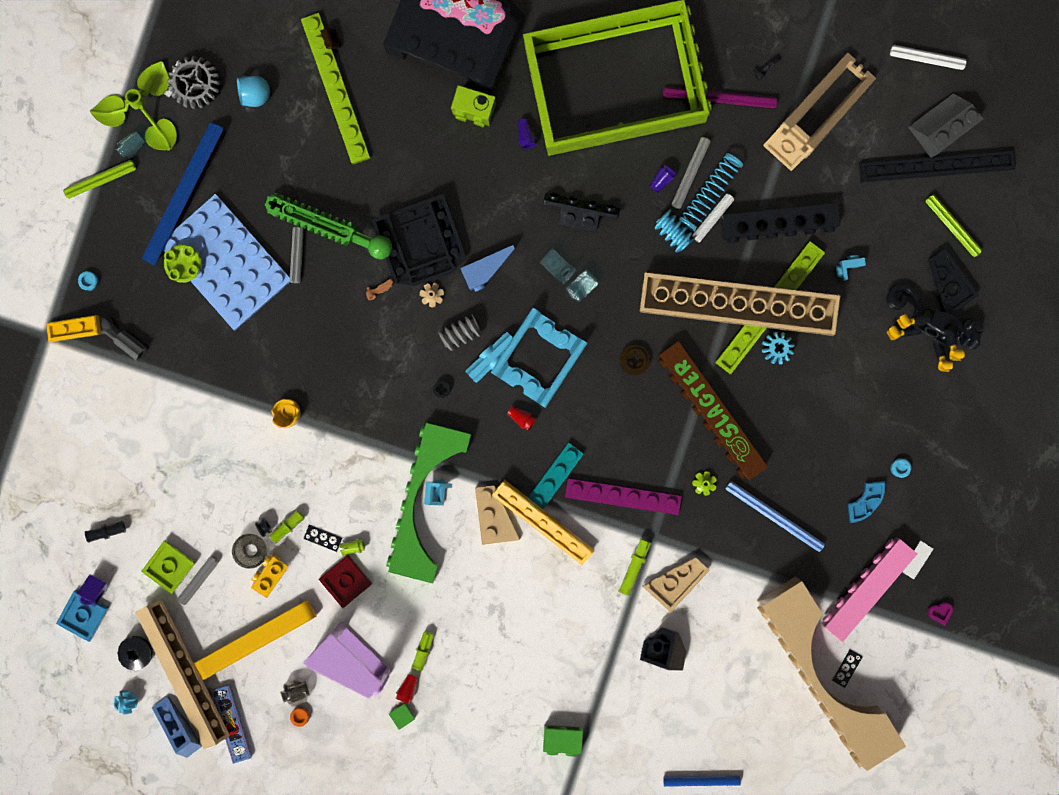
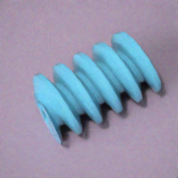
M670 209L656 221L655 230L662 228L660 235L667 234L665 241L672 239L670 246L677 245L675 250L677 253L682 251L695 238L690 240L691 232L685 234L686 226L679 228L682 223L681 221L674 222L677 217L676 215L669 217Z

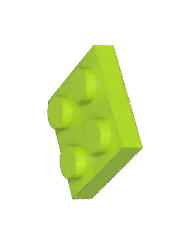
M164 540L141 572L170 594H173L196 562Z

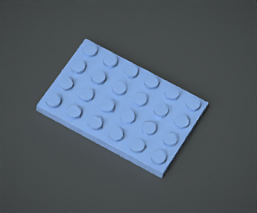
M214 194L171 233L163 249L166 252L176 245L186 244L193 247L199 253L202 267L199 274L191 282L235 331L290 283V277L217 194Z

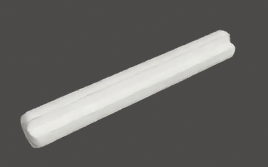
M893 45L890 49V55L894 57L963 70L966 66V59L898 45Z

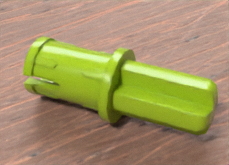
M296 510L288 519L282 521V524L270 534V538L275 543H278L289 532L292 533L293 529L305 518Z
M423 632L419 647L416 648L417 653L411 666L412 668L420 671L424 669L427 655H430L429 649L434 637L432 633Z

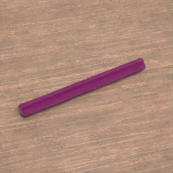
M664 87V98L688 100L686 88ZM709 90L705 93L706 100H710L713 103L776 108L777 97Z

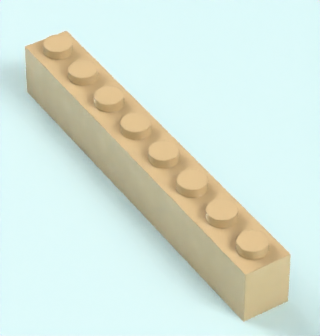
M162 599L136 611L135 613L203 749L217 745L228 738L230 734Z

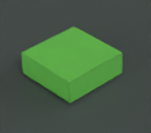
M403 703L389 713V716L399 730L415 720L406 703Z

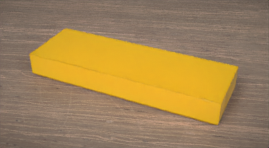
M99 315L46 323L48 342L101 335Z

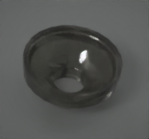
M244 534L235 540L232 546V556L239 566L246 569L256 568L264 562L267 556V546L260 536ZM253 544L256 546L257 553L255 555L247 553L246 548L248 545Z

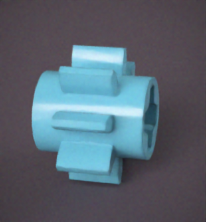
M128 690L119 691L120 696L114 697L115 710L123 713V715L131 714L132 709L138 705L136 694H132V691Z

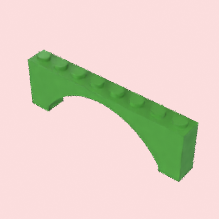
M428 422L425 426L422 425L419 437H422L421 445L417 444L415 455L418 457L416 463H412L410 474H413L412 480L407 482L405 492L408 493L407 500L402 501L400 511H403L402 519L398 518L396 530H399L398 535L393 537L391 548L394 549L393 555H389L386 564L389 567V573L433 584L439 563L434 562L428 555L418 536L414 518L416 497L424 479L439 463L457 453H467L471 433Z

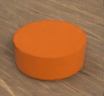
M302 706L296 707L290 714L291 723L297 727L306 725L310 719L309 711Z

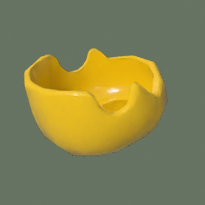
M282 399L276 402L271 410L273 415L272 422L278 428L286 429L295 426L301 415L299 405L292 399Z

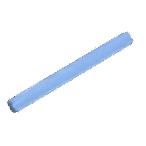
M730 481L726 486L727 491L816 551L820 552L824 548L825 544L736 483Z

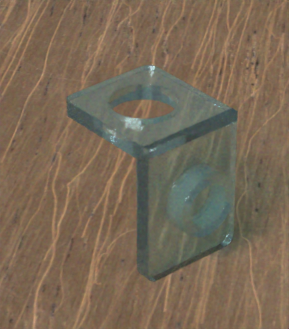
M551 249L540 261L563 284L576 272V269L568 264L554 249ZM569 270V273L563 277L564 273Z

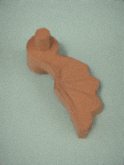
M389 279L375 289L371 290L368 287L366 292L368 300L375 299V294L388 291L392 287V279Z

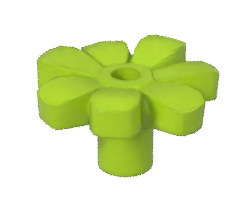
M705 471L704 475L701 473L695 475L697 480H693L692 485L697 486L695 489L696 493L700 494L703 491V494L707 496L710 494L709 490H716V486L713 484L716 482L715 476L710 477V472Z

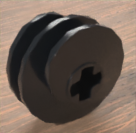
M141 636L128 637L119 645L117 652L118 660L128 670H141L150 663L153 657L152 646L147 639ZM134 649L137 651V653H136L137 656H134V655H133V653H134L133 650H134Z

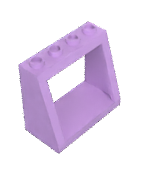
M342 622L303 662L309 669L367 698H370L372 695L376 697L386 685L385 683L388 681L387 679L390 677L388 675L390 669Z

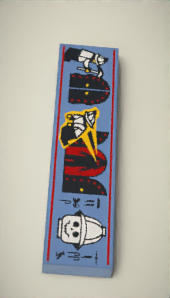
M231 685L212 689L211 694L215 707L230 734L225 740L232 763L251 759L252 754Z

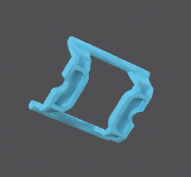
M532 308L491 373L512 387L521 385L524 388L523 394L546 408L588 343L565 329L561 332L555 330V322ZM534 327L542 338L560 349L566 348L570 351L571 356L550 388H542L537 379L519 368H511L507 360L528 328Z

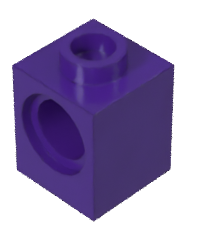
M89 574L77 592V596L80 598L79 602L88 607L90 605L95 607L107 590V583Z

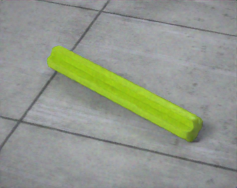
M132 160L126 161L65 188L63 192L66 198H73L136 170V166Z
M934 194L926 199L929 207L973 257L978 256L982 252L981 247Z

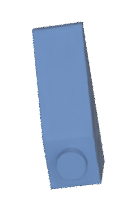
M514 245L460 268L470 291L475 290V292L486 288L485 284L489 283L515 251Z
M168 696L152 707L177 755L188 758L202 747L195 731Z

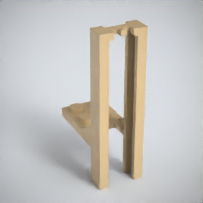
M849 53L840 60L763 145L789 170L792 171L816 148L876 79L869 71L865 74L861 71L863 65L860 64L858 67L853 63L856 59ZM848 68L861 81L818 130L809 137L796 123L843 71Z

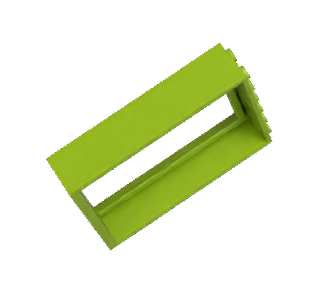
M685 0L523 34L548 156L701 124L707 121L708 116H710L711 104L710 100H706L707 85L701 79L703 67L702 63L698 62L697 55H699L697 43L693 42L695 31L693 24L689 23L691 12L689 5H685ZM672 25L690 110L622 124L621 122L618 123V126L553 139L535 54Z

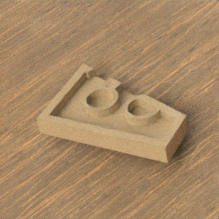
M494 485L475 487L482 545L520 540L504 505L492 496L496 490Z
M693 557L642 585V587L669 612H672L710 570L696 557Z

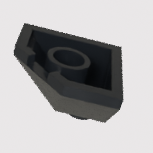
M660 628L654 636L648 637L643 641L641 661L666 670L683 671L687 651L679 632Z

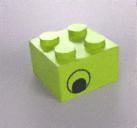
M458 86L451 110L453 115L456 116L455 118L460 121L466 122L468 119L474 121L473 124L480 127L490 126L496 107V99L494 96Z

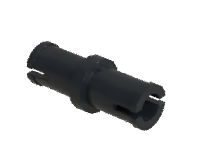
M123 521L110 525L103 524L100 528L85 531V538L88 543L103 538L105 540L110 539V536L126 533V527Z

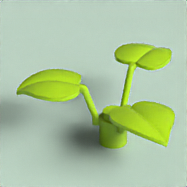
M162 61L151 65L141 73L137 81V86L140 90H128L125 94V101L118 96H107L90 110L92 116L101 124L117 127L125 122L126 116L124 112L128 111L129 105L134 109H141L153 125L145 132L147 144L156 150H171L176 144L177 132L172 122L167 119H160L155 123L143 107L145 99L142 95L151 93L153 96H160L170 86L167 82L170 78Z

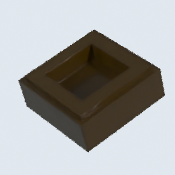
M324 28L320 30L326 49L337 50L341 48V43L335 29Z

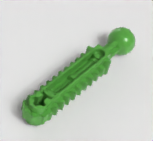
M274 193V195L267 197L268 199L265 204L267 213L278 218L280 216L281 220L287 218L289 223L294 221V225H300L304 229L307 227L308 231L312 232L314 230L316 234L321 232V236L326 237L328 235V239L333 240L335 238V242L339 243L341 241V244L345 246L349 243L361 245L368 248L369 253L375 259H385L392 252V243L384 235H377L373 238L355 230V224L352 222L348 223L344 219L341 222L340 218L336 217L334 219L333 215L329 214L327 216V213L323 211L320 214V210L315 209L313 211V207L308 206L306 208V204L302 203L300 205L299 201L295 200L293 202V199L289 197L286 199L284 195ZM275 204L283 205L282 209L277 208Z

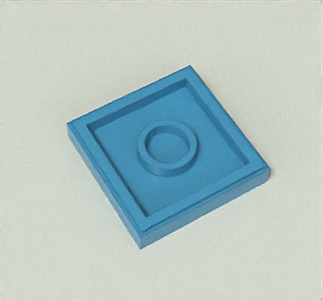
M74 590L56 624L90 642L109 607L100 602L95 607L92 605L89 607L79 602L78 590Z

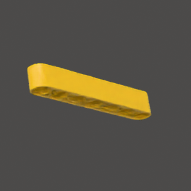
M307 599L194 662V665L201 679L204 680L317 617Z

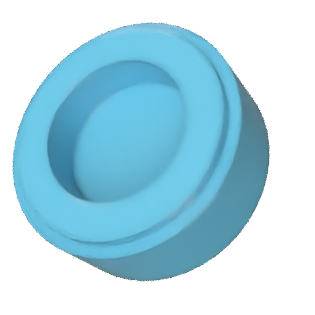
M86 271L80 274L78 284L83 290L92 291L97 288L99 279L95 273Z
M895 459L891 464V472L896 477L904 478L910 474L911 464L906 459Z

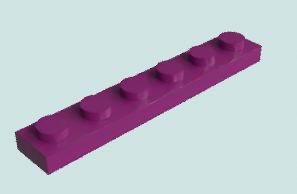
M570 478L567 480L565 498L679 515L682 497Z

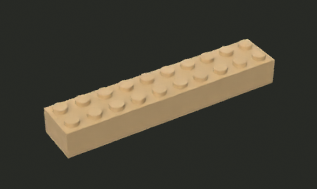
M645 273L640 313L834 336L836 333L840 296Z

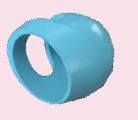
M241 76L237 78L238 95L242 106L259 107L266 103L270 96V87L264 78L259 76Z

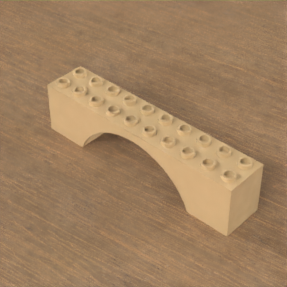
M795 576L757 600L760 605L757 609L765 620L769 619L770 622L767 623L769 628L776 636L779 635V644L786 653H790L788 658L796 669L800 668L798 674L807 686H811L808 688L817 702H821L818 705L827 718L831 717L829 723L838 735L841 734L839 737L848 751H852L849 754L859 768L863 766L868 771L906 747L886 713L877 705L857 706L848 704L833 697L822 687L813 667L811 645L816 625L823 614L800 579Z

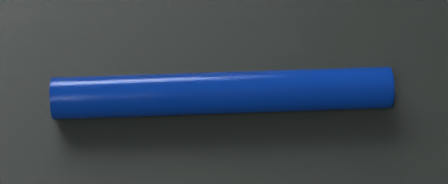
M740 776L663 777L664 787L740 786L741 778Z

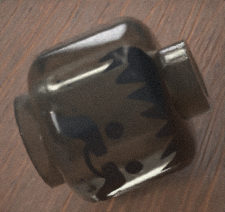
M301 679L285 683L283 685L284 691L280 692L283 702H288L291 707L305 703L308 699L307 696H310L306 681L302 682Z

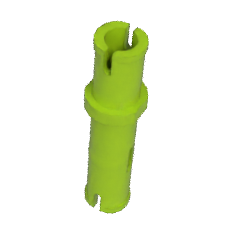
M640 538L635 553L631 555V563L618 592L630 596L641 566L646 562L645 557L652 544L651 542Z

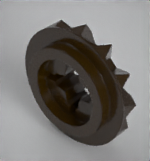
M630 345L620 355V366L627 374L640 375L650 365L649 353L642 346ZM634 352H636L638 359L643 360V362L636 363L635 369H633L632 362L626 361V359L633 358Z

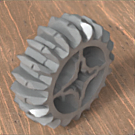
M192 56L191 61L188 57H185V63L178 60L180 66L176 67L173 65L172 68L175 72H169L173 79L167 80L171 84L168 88L169 91L173 92L171 96L174 99L177 98V102L179 104L183 103V106L186 108L190 105L192 109H195L197 104L200 108H203V102L209 105L210 101L208 99L214 100L216 98L213 92L219 93V90L215 88V86L220 85V82L216 80L220 77L218 73H215L216 68L214 66L210 67L211 63L209 61L205 62L202 57L197 60L196 56ZM193 69L189 75H184L186 71ZM202 70L207 73L208 84L202 81ZM196 80L200 84H191L188 81ZM180 81L186 84V95L181 91ZM205 90L202 94L195 96L197 91Z

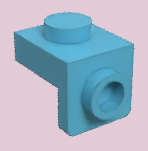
M858 255L848 256L845 261L838 262V266H836L837 277H840L841 281L848 280L847 269L865 266V258H859Z
M434 478V482L426 481L424 504L444 506L445 488H452V484L446 483V479Z

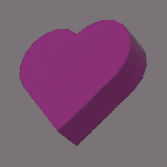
M945 601L940 602L938 605H930L927 609L928 616L946 626L953 613L952 605Z

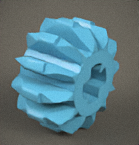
M774 332L773 338L767 335L766 338L769 343L762 342V345L767 346V349H762L761 351L762 353L768 352L765 359L768 360L772 357V364H775L776 360H778L779 364H783V358L786 361L790 360L787 354H794L789 348L795 345L788 344L792 338L787 337L784 340L785 333L783 332L780 336H778L777 332ZM775 344H776V345H780V344H781V346H782V347L780 348L781 352H780V351H778V352H775V351H774V350L776 349Z

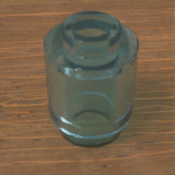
M136 131L130 132L117 143L118 148L116 150L123 158L127 156L130 159L143 148L142 145L146 142Z

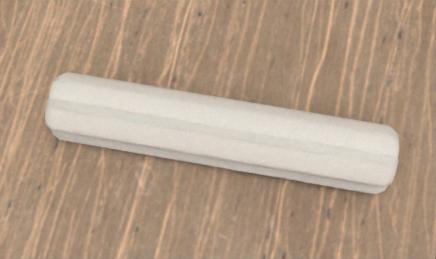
M727 193L692 235L695 241L701 242L732 204L734 198Z

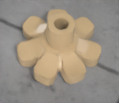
M436 283L432 287L430 284L424 285L425 291H420V296L424 297L422 303L426 305L429 302L430 307H435L436 302L441 304L443 299L440 296L444 295V290H438L439 285Z

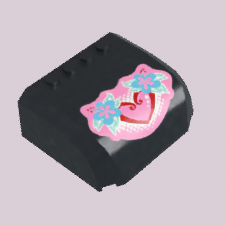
M401 0L383 46L386 53L405 60L408 54L470 79L474 82L475 89L493 96L525 15L512 0Z

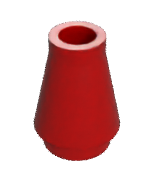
M514 405L507 413L523 430L529 431L537 420L533 413Z
M407 674L406 679L396 692V699L410 704L414 698L418 678Z

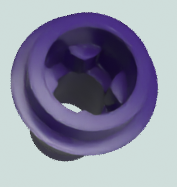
M529 119L519 120V145H521L522 149L535 147L537 138Z
M664 164L663 167L660 166L649 186L658 193L675 179L676 173Z

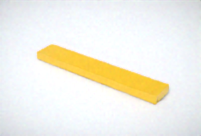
M506 480L493 492V497L581 565L594 553L595 549Z

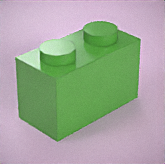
M544 725L543 752L553 756L558 755V753H566V756L576 757L577 754L582 753L583 728Z

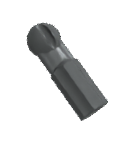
M99 317L101 334L108 335L114 340L115 345L136 361L141 359L146 353L147 347L125 330L121 331L116 327L110 317Z

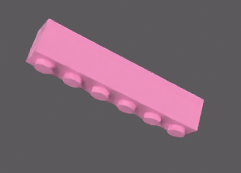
M897 537L890 539L885 545L886 549L874 557L870 568L862 571L859 581L857 583L854 582L848 588V594L836 602V608L832 613L828 612L824 616L822 625L842 642L917 555L901 539Z

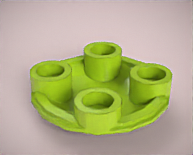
M186 244L176 245L164 254V268L171 280L189 282L199 274L202 267L201 257L193 247Z

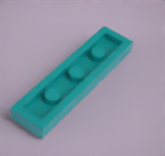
M568 442L528 498L544 509L584 454Z

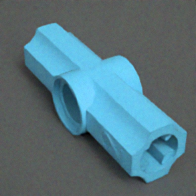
M508 332L503 334L493 345L484 350L465 372L476 383L494 368L511 342L512 336Z

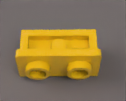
M275 552L272 556L268 555L262 563L264 568L261 572L256 571L251 579L253 581L251 588L265 598L270 595L288 569V565L280 561L281 556Z

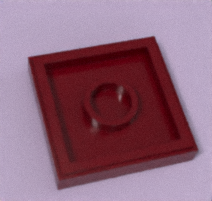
M349 554L318 579L342 609L373 584Z

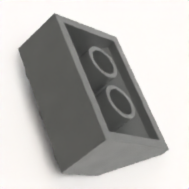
M952 94L908 128L932 158L981 122L983 118L972 103Z

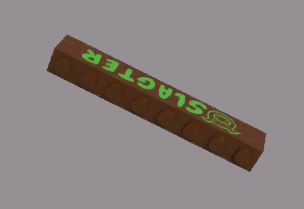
M679 341L658 355L660 357L658 362L664 370L668 368L671 373L670 379L675 385L679 384L683 389L680 392L686 401L690 399L694 406L691 408L695 414L703 417L705 420L703 425L708 432L712 431L715 434L714 440L720 448L722 446L727 451L725 456L730 463L735 462L738 467L736 471L742 479L751 480L768 468Z

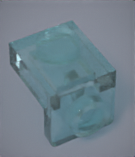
M586 269L566 290L572 299L580 302L599 282Z

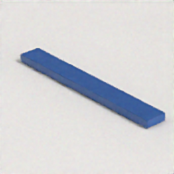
M213 123L209 124L141 258L144 261L156 265L224 128Z

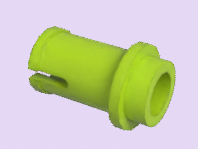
M357 538L356 541L340 543V548L343 549L340 552L342 556L355 552L360 554L362 551H365L364 540Z

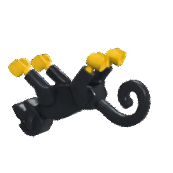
M897 284L887 293L886 302L892 309L900 310L907 304L908 299L904 294L900 296L899 301L895 300V294L898 292L908 294L916 309L911 319H909L907 314L900 316L897 322L901 330L899 331L896 326L891 327L887 331L890 339L895 340L900 336H915L922 332L934 339L932 345L937 359L940 360L938 364L940 371L949 372V369L953 368V362L945 360L946 353L944 347L946 344L948 348H951L950 359L955 361H961V358H964V350L957 349L956 347L958 346L956 338L959 339L962 347L967 344L972 350H976L981 345L980 334L983 332V328L978 319L969 318L960 322L952 314L933 310L927 305L923 306L919 293L908 284Z

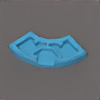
M885 481L865 483L861 497L854 502L847 503L849 523L861 521L869 517L876 510L884 497Z

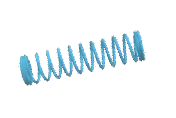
M726 153V155L723 157L725 163H719L721 169H715L714 171L716 175H710L711 181L705 182L708 188L701 187V192L703 194H696L698 200H692V204L694 205V207H687L690 213L683 212L684 218L679 217L678 220L682 222L681 224L686 226L691 231H695L697 226H695L690 220H688V218L684 214L690 215L700 222H702V220L696 217L690 211L689 208H693L702 213L704 216H707L694 204V201L704 205L706 208L711 210V208L707 206L698 197V195L709 199L714 204L716 203L714 200L709 198L702 189L708 190L715 194L717 197H720V195L714 192L708 186L707 183H711L717 186L722 191H725V189L720 187L712 179V176L722 180L724 183L729 185L727 181H725L718 175L716 170L721 171L727 174L730 178L734 179L732 175L727 173L722 168L721 164H724L730 167L735 172H738L737 169L732 167L726 161L727 159L736 167L742 168L743 163L732 154Z

